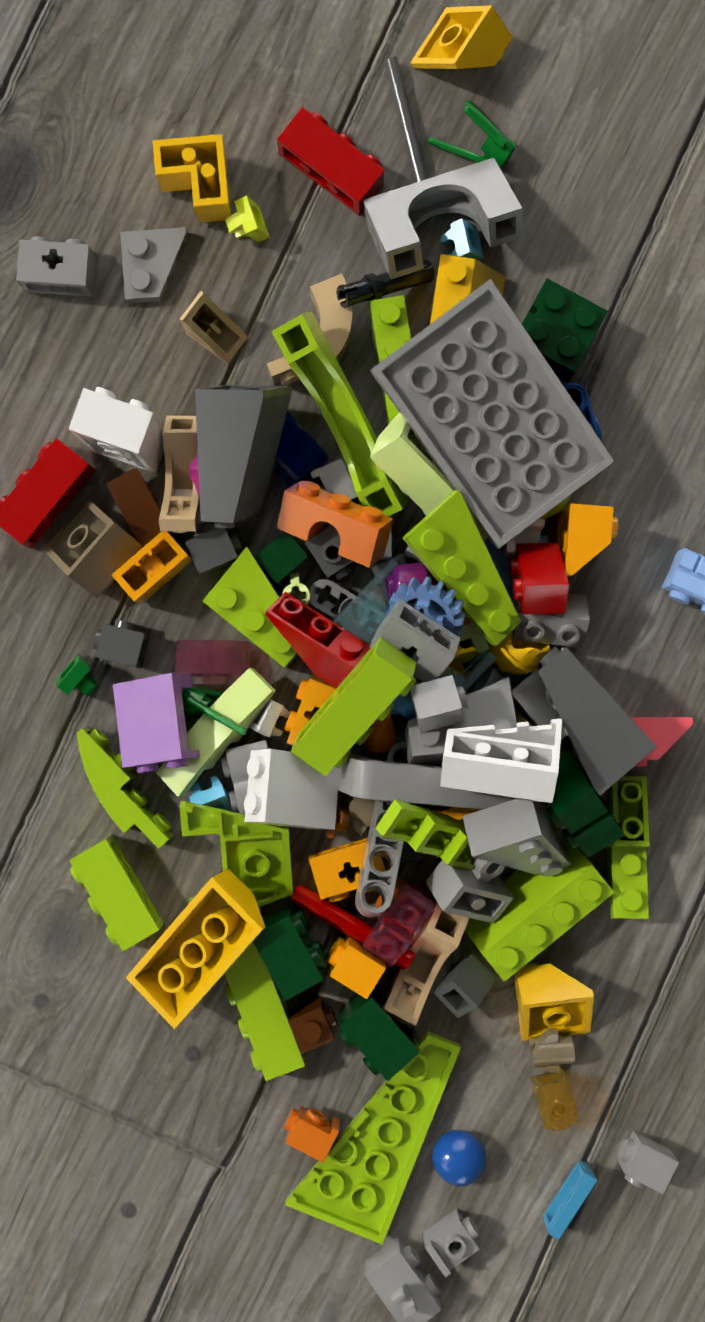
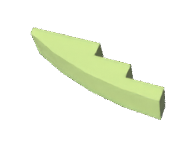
M249 668L210 708L247 730L276 690L254 668ZM203 714L187 733L189 750H199L200 757L187 759L188 766L167 769L166 763H163L156 773L177 797L186 795L202 772L213 768L230 743L238 742L243 735Z

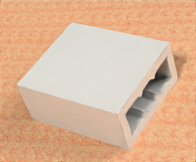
M276 749L251 750L247 765V773L249 775L248 788L244 800L245 822L306 829L335 830L339 768L335 766L324 776L289 751Z

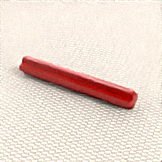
M298 885L294 889L291 896L292 902L401 969L407 970L411 967L416 957L415 952L326 898L321 900L319 894L308 887Z

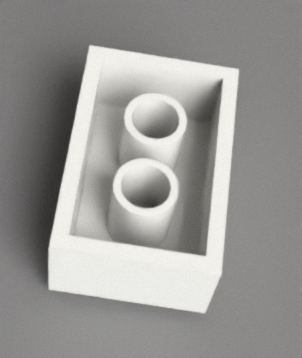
M96 387L95 392L83 388L68 430L92 452L156 474L164 454L163 423L158 420V416L155 413L151 412L152 407L135 399H131L129 404L117 400V394L101 387Z

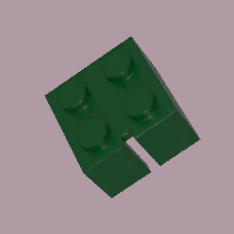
M546 278L522 322V326L556 376L568 383L576 372L608 311Z
M568 749L561 753L553 802L550 803L551 806L546 810L557 827L563 825L566 827L562 832L572 848L580 846L586 856L590 857L625 836L602 796L595 791L588 775L572 752Z
M290 904L264 918L263 921L266 928L253 943L284 1001L323 981L327 955L319 940L313 942L311 937H309L308 929L311 926L303 910L296 911L293 904Z
M375 986L367 999L356 993L340 1007L339 1028L341 1030L339 1035L351 1049L357 1047L365 1056L363 1062L375 1076L381 1074L388 1082L420 1053L416 1031L392 1019L385 1012L383 1005L386 997Z

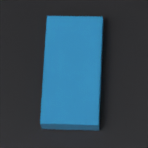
M581 1160L577 1162L542 1216L548 1234L557 1240L560 1239L597 1182L591 1167Z

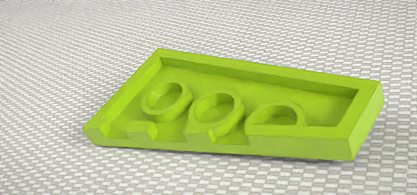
M454 490L402 539L438 582L444 581L443 588L446 592L451 589L456 590L453 600H463L464 605L461 610L488 643L497 646L521 621L460 490Z

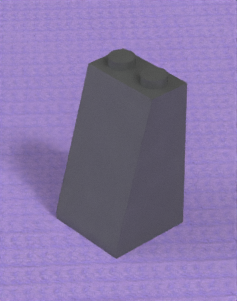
M222 385L195 389L201 521L214 522V527L232 528L235 527V522L250 521V516L263 511L292 394V386Z
M554 647L539 661L543 667L538 672L595 791L602 795L657 746L567 647L561 652Z

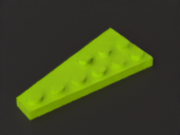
M427 1031L418 1042L420 1053L388 1082L386 1080L334 1141L324 1162L317 1161L286 1198L285 1206L383 1245L460 1052V1044Z

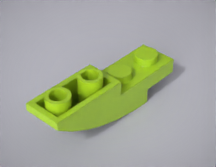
M81 728L77 732L81 759L89 782L100 803L123 833L128 832L136 825L160 849L174 836L170 831L172 826L162 814L157 812L154 815L145 805L148 801L139 790L134 787L130 790L127 787L136 777L131 771L134 767L122 768L121 753L116 755L107 746L110 741L99 729Z
M623 776L609 788L608 808L625 836L606 847V882L610 884L611 889L615 892L610 896L611 919L646 920L649 919L646 848L650 846L647 776Z

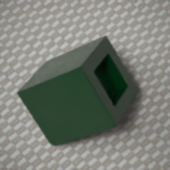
M283 532L254 558L273 581L280 586L289 578L288 574L307 559V554L290 534Z

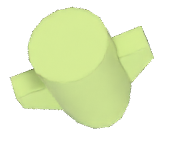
M299 573L290 574L291 584L285 587L283 593L286 591L310 606L311 595L309 589L300 583Z

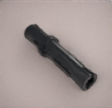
M424 260V269L394 279H390L387 272L379 275L374 273L366 274L362 280L339 285L336 290L337 299L339 301L346 298L345 301L340 302V306L343 308H348L365 301L381 299L382 296L424 283H431L435 278L434 267L425 270L432 263L429 260Z

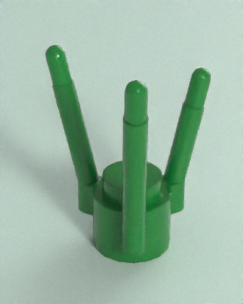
M470 100L465 102V114L488 135V138L481 147V150L485 153L484 157L433 137L428 139L430 145L476 163L495 158L500 169L505 165L517 146L503 135Z
M202 683L198 688L192 685V688L183 690L182 700L186 719L196 723L200 719L199 717L205 714L241 735L246 734L245 728L210 708L212 700L208 696L219 698L224 692L211 689Z

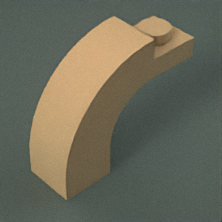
M343 274L310 286L311 299L320 319V328L338 363L348 348L353 324L352 306L348 308L341 307L340 302L345 301L346 298L338 301L336 295L337 287L346 284ZM285 357L267 363L268 372L274 385L281 383L285 386L299 380V377L288 365Z
M166 416L162 431L165 455V491L159 516L160 531H172L174 533L196 531L197 524L201 523L200 496H198L194 482L189 476L190 464L198 454L196 416Z
M437 902L430 908L407 947L416 954L414 962L407 970L397 967L390 983L392 986L383 1009L392 1019L411 1029L416 1026L439 970L448 956L459 946L469 920L468 917L443 912Z

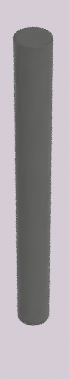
M390 57L384 63L414 182L416 183L428 179L398 59L397 57Z

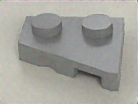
M186 227L120 232L124 292L127 304L162 301L168 287V278L173 274L178 263L177 257L183 242L186 243L188 239Z

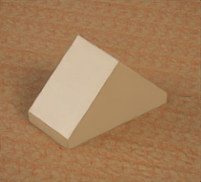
M202 291L199 292L180 318V322L188 336L227 364L248 338Z

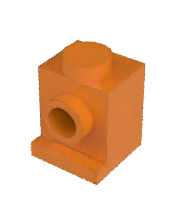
M299 1106L298 1110L292 1108L283 1126L287 1130L285 1143L323 1163L339 1133L340 1119L333 1116L330 1122L324 1113L315 1108H309L308 1110Z

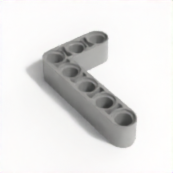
M405 742L395 744L388 752L384 761L394 762L393 757L397 755L407 759ZM375 800L355 896L357 910L367 918L380 916L390 906L393 899L404 841L383 838L376 830V826L393 801ZM374 856L384 857L389 864L388 871L380 872L376 870L373 866L372 858ZM373 890L379 893L382 898L381 907L373 908L366 903V891Z
M350 754L344 765L339 768L338 790L357 798L394 801L396 799L407 803L486 809L516 799L514 797L440 787L442 767L386 762L367 756Z

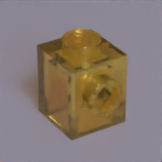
M561 1069L559 1073L548 1072L530 1077L539 1118L545 1130L561 1131L569 1128L572 1123L579 1122L570 1080L564 1069Z

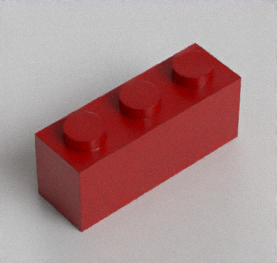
M302 107L277 138L278 152L281 157L358 216L364 210L363 199L375 196L384 184L385 170L381 162L371 154L365 155L358 150L355 143L346 134H337L333 131L327 121L316 112L311 114Z
M57 438L52 443H46L40 449L37 455V462L31 469L24 470L18 476L15 482L17 486L10 495H5L0 499V527L20 544L30 549L35 546L96 471L89 463Z

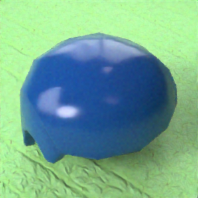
M451 1130L440 1136L435 1144L432 1155L433 1166L440 1177L447 1183L457 1187L468 1186L479 1179L486 1166L485 1146L470 1131Z

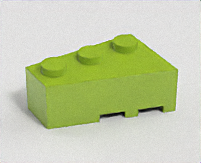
M246 547L204 598L203 602L284 668L287 669L298 655L265 615L266 610L279 596L250 550Z

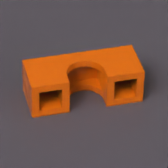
M299 481L284 490L277 529L308 541L323 531L324 523L328 522L337 529L340 535L338 555L370 568L385 554L393 518L383 515L382 511L378 508L356 504L346 495L332 494L322 490L314 482Z

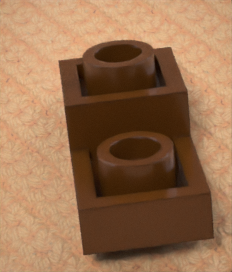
M136 466L107 482V486L136 539L144 547L161 532L159 526L161 509Z

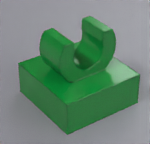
M77 654L56 678L57 688L66 695H69L76 687L83 694L89 696L97 687L96 681L87 675L91 669L89 662Z

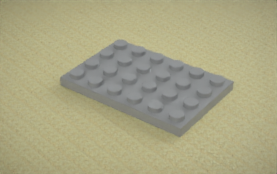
M491 279L370 370L455 490H460L469 511L496 548H501L614 462Z

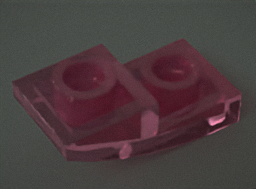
M178 640L176 642L175 673L191 674V677L210 678L211 676L240 677L250 668V642L232 640Z
M405 883L392 899L390 906L375 923L364 941L362 949L392 967L413 943V934L434 911V902Z

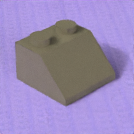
M87 498L45 546L43 551L69 578L98 598L104 590L112 585L114 581L112 574L134 556L142 545Z

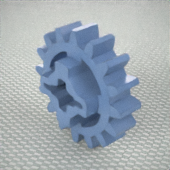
M415 577L411 578L408 586L401 583L396 593L392 594L388 602L390 606L386 612L387 616L399 599L408 602L411 599L418 598L416 601L408 602L407 604L458 637L461 634L462 625L466 618V614L461 612L464 605L463 600H453L456 590L444 591V581L442 580L436 586L431 585L430 577H426L423 584H419Z

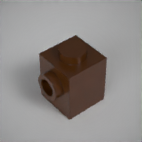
M322 996L295 1007L289 1012L288 1023L301 1054L335 1039V1027L338 1026L337 1018L332 1007L325 1006Z

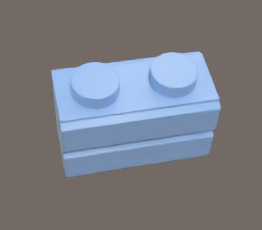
M684 548L675 554L662 589L670 592L669 598L678 603L688 605L692 601L701 605L700 611L704 614L705 556Z

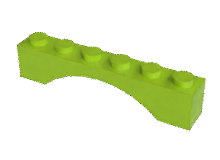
M313 312L301 314L271 331L288 365L307 388L329 425L343 455L355 493L362 506L378 508L382 511L383 515L388 517L403 510L409 499L400 490L399 486L384 471L380 470L370 458L377 437Z

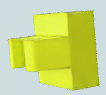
M247 195L234 201L237 212L225 219L229 233H235L237 239L249 236L257 243L269 238L270 236L259 205Z

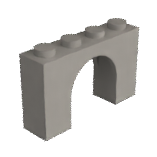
M495 158L363 199L368 230L390 279L424 269L421 243L415 230L423 221L435 215L459 213L469 216L479 225L490 248L524 237L522 207Z

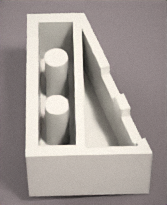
M551 719L550 725L530 726L529 722H519L516 724V728L495 730L494 725L448 729L443 754L440 787L552 803L559 772L562 719Z

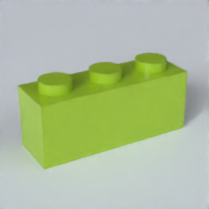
M113 835L69 860L72 864L70 871L78 885H84L90 895L88 903L97 916H102L108 926L105 930L109 940L114 946L119 945L122 952L159 931L165 924Z

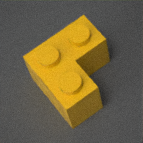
M222 134L152 140L155 175L162 192L192 190L193 207L199 223L225 221L226 218L232 215L227 153Z

